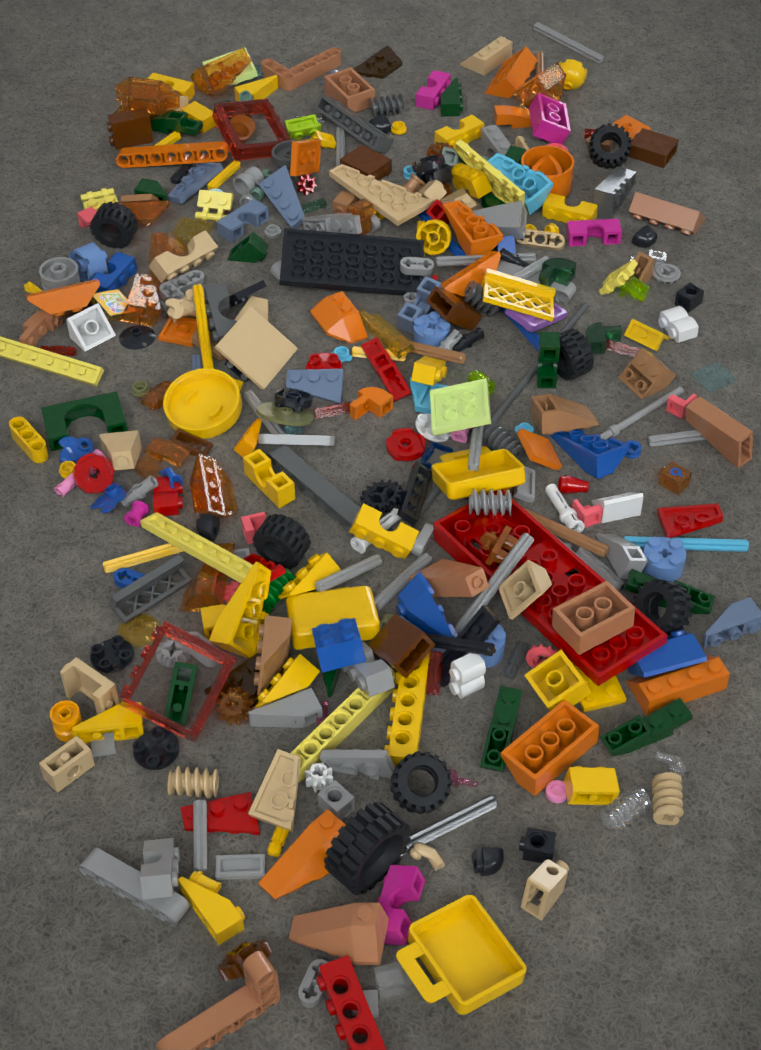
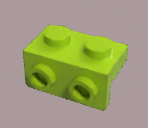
M315 114L285 120L284 122L289 139L300 140L304 136H313L315 131L321 132L322 126L321 123H318Z

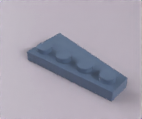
M214 162L195 163L196 166L189 169V175L183 176L181 179L182 183L177 184L167 195L169 202L185 203L190 196L196 194L201 187L207 185L212 178L223 170L222 164Z
M284 165L258 185L288 225L295 229L303 224L302 218H305V214L288 168Z

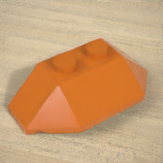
M500 251L488 252L444 281L442 289L465 297L464 291L469 282L474 280L476 284H481L487 268L497 271L501 257Z
M94 279L25 296L27 301L50 315L61 316L65 314L64 311H82V307L88 305L97 291L100 281Z
M343 291L319 300L310 310V314L326 335L350 344L368 338L359 311Z

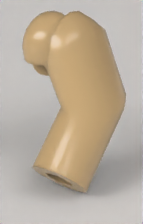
M416 843L410 849V855L414 859L419 860L422 856L427 858L435 871L445 866L444 861L433 847L423 843Z

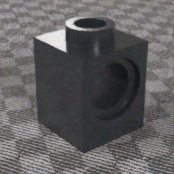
M690 282L676 292L674 305L683 307L689 313L702 303L704 290Z
M527 827L526 837L521 836L519 851H523L522 860L543 863L545 860L552 861L556 832Z

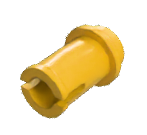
M194 871L189 878L190 881L215 893L219 892L222 884L203 875L202 871Z

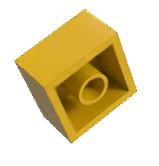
M562 649L524 675L549 712L564 699L574 706L592 693L585 680Z

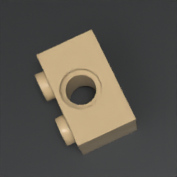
M75 736L42 760L39 766L43 779L58 793L95 766L91 749L78 736Z

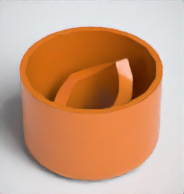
M543 145L533 147L522 155L521 165L529 166V169L536 172L537 170L542 172L553 182L554 185L550 193L565 197L569 196L572 190L574 158L568 151L556 146Z

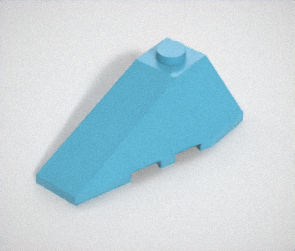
M496 153L487 161L525 192L524 206L529 215L543 205L554 184L542 172L529 169V166L518 164L513 159Z

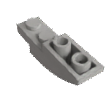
M335 213L302 218L304 230L359 234L362 232L359 215H352V213Z

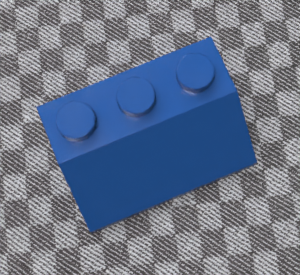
M680 629L672 631L671 636H667L666 644L628 667V671L632 675L645 678L705 662L707 657L694 634Z

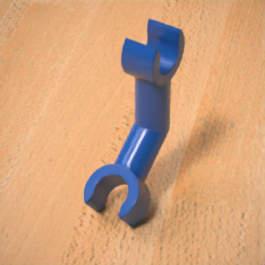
M167 467L158 471V474H161L162 477L167 476L169 478V484L172 489H174L175 482L183 486L182 476L175 474L172 468Z

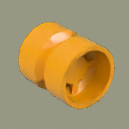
M64 700L56 703L50 710V719L55 736L61 741L69 742L73 739L72 727L83 722L78 705L73 701Z

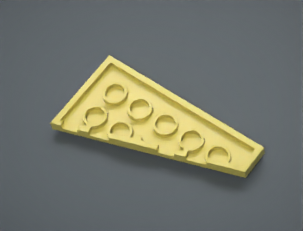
M461 139L455 143V152L468 166L486 173L492 189L491 192L496 198L506 204L521 200L524 204V191L470 148L467 143H464Z

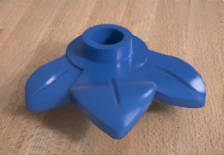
M68 436L58 442L63 447L60 454V462L73 461L77 463L82 456L90 454L94 450L93 442L88 438L76 439Z
M113 483L106 487L104 490L105 494L98 497L90 508L101 507L102 513H108L116 506L117 502L122 501L126 497L127 493L118 483Z

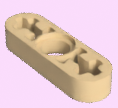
M526 229V238L523 241L515 239L516 243L522 246L558 251L562 250L565 246L563 235ZM543 236L545 241L538 244L535 242V238ZM556 239H559V241L561 242L558 243V246L554 244Z

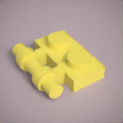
M102 188L101 191H89L86 194L80 195L81 201H84V209L92 206L95 210H98L103 203L110 201L112 203L118 202L113 188Z
M199 190L197 207L203 208V211L196 212L195 218L202 221L214 220L217 222L227 216L224 215V211L231 212L234 195L232 193ZM210 209L218 210L217 214L209 213Z
M632 259L610 273L603 281V287L599 289L600 294H609L614 291V288L624 285L625 281L635 273L634 269L638 263Z

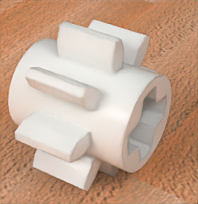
M324 762L312 763L310 770H305L306 787L312 786L316 793L317 790H321L325 785L331 784L333 782L332 768H327Z

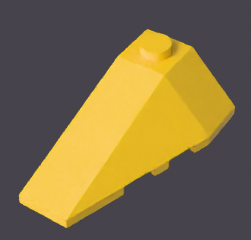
M259 562L254 563L216 620L209 639L210 642L224 650L249 659L257 654L258 640H262V638H259L261 619H265V612L262 609L264 599L268 597L271 570Z

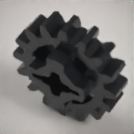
M391 479L387 482L381 480L378 483L373 482L372 487L366 486L367 490L362 491L360 500L361 505L364 503L382 512L381 515H383L384 511L391 513L392 508L398 509V504L401 503L404 492L402 486L398 485L397 481L392 483Z

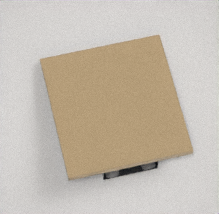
M252 307L243 314L214 347L228 359L225 365L245 383L250 379L261 389L267 387L298 349Z

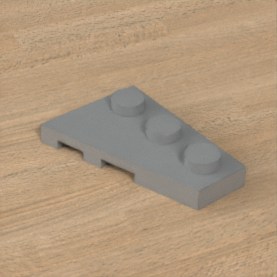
M382 749L322 750L319 757L327 768H332V771L355 776L358 772L369 776L370 779L379 780V776L391 778L395 769V765L387 750Z

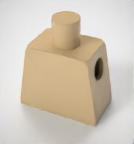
M545 860L527 879L521 908L542 921L564 890L569 871L568 865L561 860H558L556 863L551 860ZM541 890L544 894L539 899L541 902L537 907L531 901Z

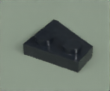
M264 280L230 295L229 304L233 307L248 300V295L266 287Z

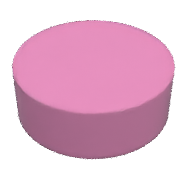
M553 780L547 784L545 794L548 800L553 803H562L567 800L563 781Z

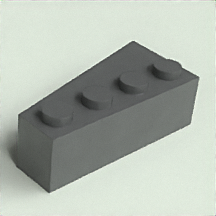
M617 167L595 188L592 203L598 205V218L613 219L635 185L636 171Z

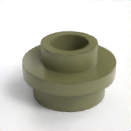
M136 381L131 387V394L137 398H143L150 393V387L145 381Z

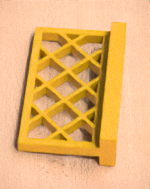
M486 269L481 282L483 302L553 321L555 288Z

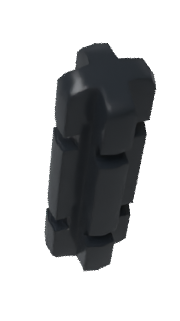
M193 163L183 164L170 178L171 183L179 184L181 182L180 179L189 174V169L193 167Z

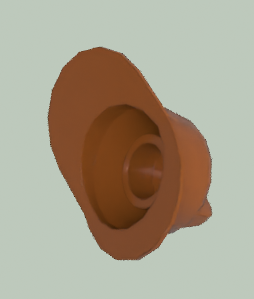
M236 115L226 125V138L230 142L231 147L233 145H243L256 128L255 122L250 117Z

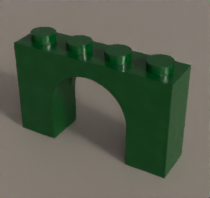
M117 391L41 407L51 451L63 449L58 442L62 438L68 437L67 429L69 425L81 417L92 416L101 419L105 423L108 433L128 431Z

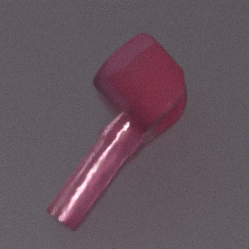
M327 701L322 702L323 717L316 718L317 726L328 717Z
M450 769L452 787L458 785L478 786L477 781L458 778L457 771Z

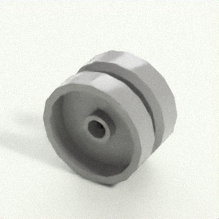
M55 257L45 261L39 267L43 291L81 283L78 265L71 258Z

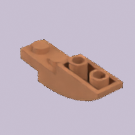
M40 309L22 325L24 333L19 337L20 343L36 347L38 340L46 335L47 330L54 332L57 327L62 325L63 320L71 315L72 310L64 311V315L54 316V314L50 315Z

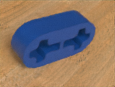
M120 568L114 572L113 577L116 586L125 588L145 574L128 568Z

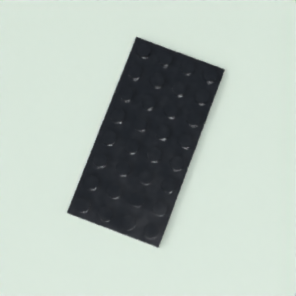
M284 228L279 285L403 296L407 292H417L416 289L423 281V276L403 274L400 271V262L404 257L424 258V240Z

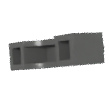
M226 283L204 286L207 317H210L208 319L209 328L213 330V342H217V344L237 322L221 315L224 311L230 309L229 292Z

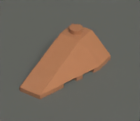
M380 903L347 904L294 916L288 939L313 950H322L333 957L348 955L351 963L355 965H380L389 918Z

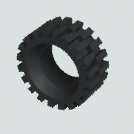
M378 801L374 802L373 805L371 803L367 804L365 810L359 809L355 817L351 816L347 820L348 824L345 827L342 826L338 831L339 835L332 839V847L327 849L326 854L328 856L324 858L325 869L355 895L360 893L363 895L368 889L371 891L376 883L381 882L388 873L390 865L400 862V856L405 854L407 850L405 846L411 840L409 837L412 835L411 827L386 805Z

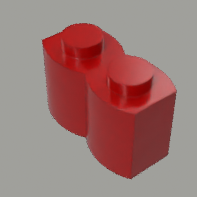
M167 476L155 477L158 486L153 489L154 513L158 512L163 516L179 515V509H183V497H180V494H183V486L175 482L174 489H172Z

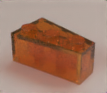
M136 273L120 321L155 326L161 313V306L154 278L147 274Z

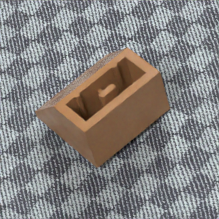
M641 348L618 378L641 399H644L667 388L676 377V374L655 355Z

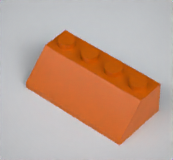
M527 46L504 61L484 92L485 94L510 98L511 96L516 97L520 93V88L525 85V80L530 77V72L535 69L534 65L538 61Z
M706 655L707 661L645 678L638 676L626 680V683L647 716L678 698H681L686 703L727 689L730 677L729 671L719 657Z
M564 699L506 747L500 755L517 783L535 797L549 782L556 779L598 742L599 725Z

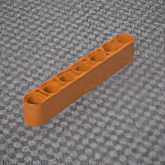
M224 141L126 147L120 149L116 157V163L121 168L221 162L227 158L229 146ZM221 149L225 153H219L218 150ZM201 151H207L208 154H203ZM153 154H158L160 157L157 158Z

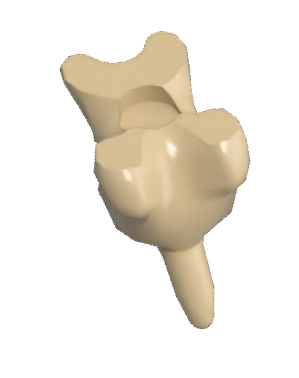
M188 289L182 299L171 298L166 300L165 305L170 307L167 315L173 319V322L182 317H196L193 289Z

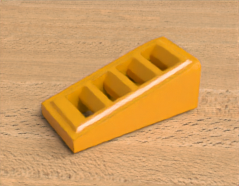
M257 418L250 425L234 447V451L242 457L252 453L256 447L262 423L260 418Z

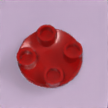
M313 353L309 357L305 370L342 369V363L335 353Z

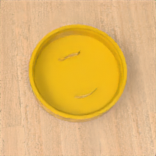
M202 368L189 371L174 380L164 395L163 407L167 420L175 431L179 428L201 439L221 435L236 423L242 411V398L237 383L230 375L217 369Z

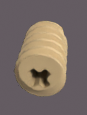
M177 766L175 772L170 770L168 776V795L173 796L177 792V795L182 797L186 791L188 797H192L194 792L198 798H201L204 793L207 799H210L213 793L215 798L217 797L219 786L217 769H214L212 775H209L208 768H205L203 774H200L198 767L195 768L193 774L190 773L188 766L184 773H181L180 766Z
M660 773L655 775L652 780L653 819L657 824L677 825L680 821L679 818L684 814L682 809L683 794L681 792L683 788L681 785L682 777L677 773Z

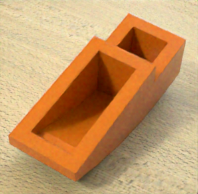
M494 106L496 125H511L512 128L532 127L529 110L515 106Z

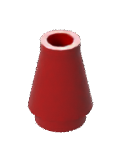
M566 474L559 477L558 490L563 492V494L588 492L589 481Z

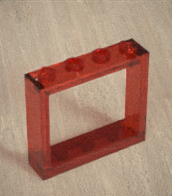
M269 99L218 103L214 105L212 117L224 141L228 144L235 161L272 157L271 151L274 146L283 141L291 140ZM263 113L278 141L242 145L228 117Z
M164 621L161 627L156 625L151 635L154 638L151 646L146 644L140 657L144 658L141 665H135L129 677L133 678L130 686L125 684L119 695L122 698L120 705L194 742L198 738L237 658ZM164 635L222 664L190 730L131 700Z

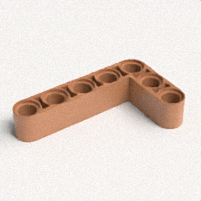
M335 47L330 48L290 69L272 59H264L261 62L262 76L267 78L277 75L278 86L283 90L291 91L340 66L341 50Z
M257 951L244 961L245 986L163 1037L156 1045L157 1050H202L205 1047L210 1048L221 1041V1037L228 1032L230 1034L244 1026V1022L248 1019H255L267 1011V1007L273 1003L276 1005L280 1000L278 974L263 952Z

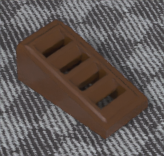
M178 428L170 439L168 449L205 459L213 444ZM202 446L206 447L204 451L200 450Z

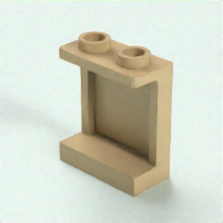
M77 657L70 663H67L60 671L66 697L71 699L77 692H82L94 701L97 715L119 704L115 684Z

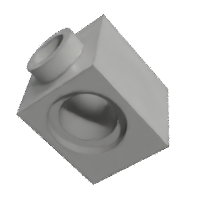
M335 780L330 785H325L319 791L318 806L324 811L328 809L340 820H343L355 810V797Z

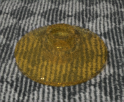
M143 613L125 625L121 622L117 629V635L123 636L124 640L128 641L134 648L144 647L153 643L160 634L158 620L151 615Z

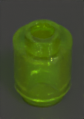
M473 371L469 375L468 381L486 378L489 395H491L495 388V382L483 371Z

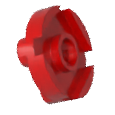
M411 428L397 429L392 432V436L386 439V450L395 461H413L423 456L426 444L425 437L420 433H415L414 429Z
M94 453L86 454L77 461L73 468L74 482L86 494L101 493L113 481V466L104 456L102 457ZM90 469H92L93 471H98L99 474L96 475L97 479H94L93 477H90L88 475L90 473Z

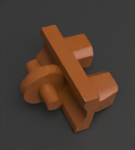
M505 526L499 538H497V534L493 531L491 533H484L481 536L480 541L483 549H492L485 561L487 565L491 566L493 561L501 564L509 554L501 549V547L511 551L517 543L518 539L509 534L512 528Z

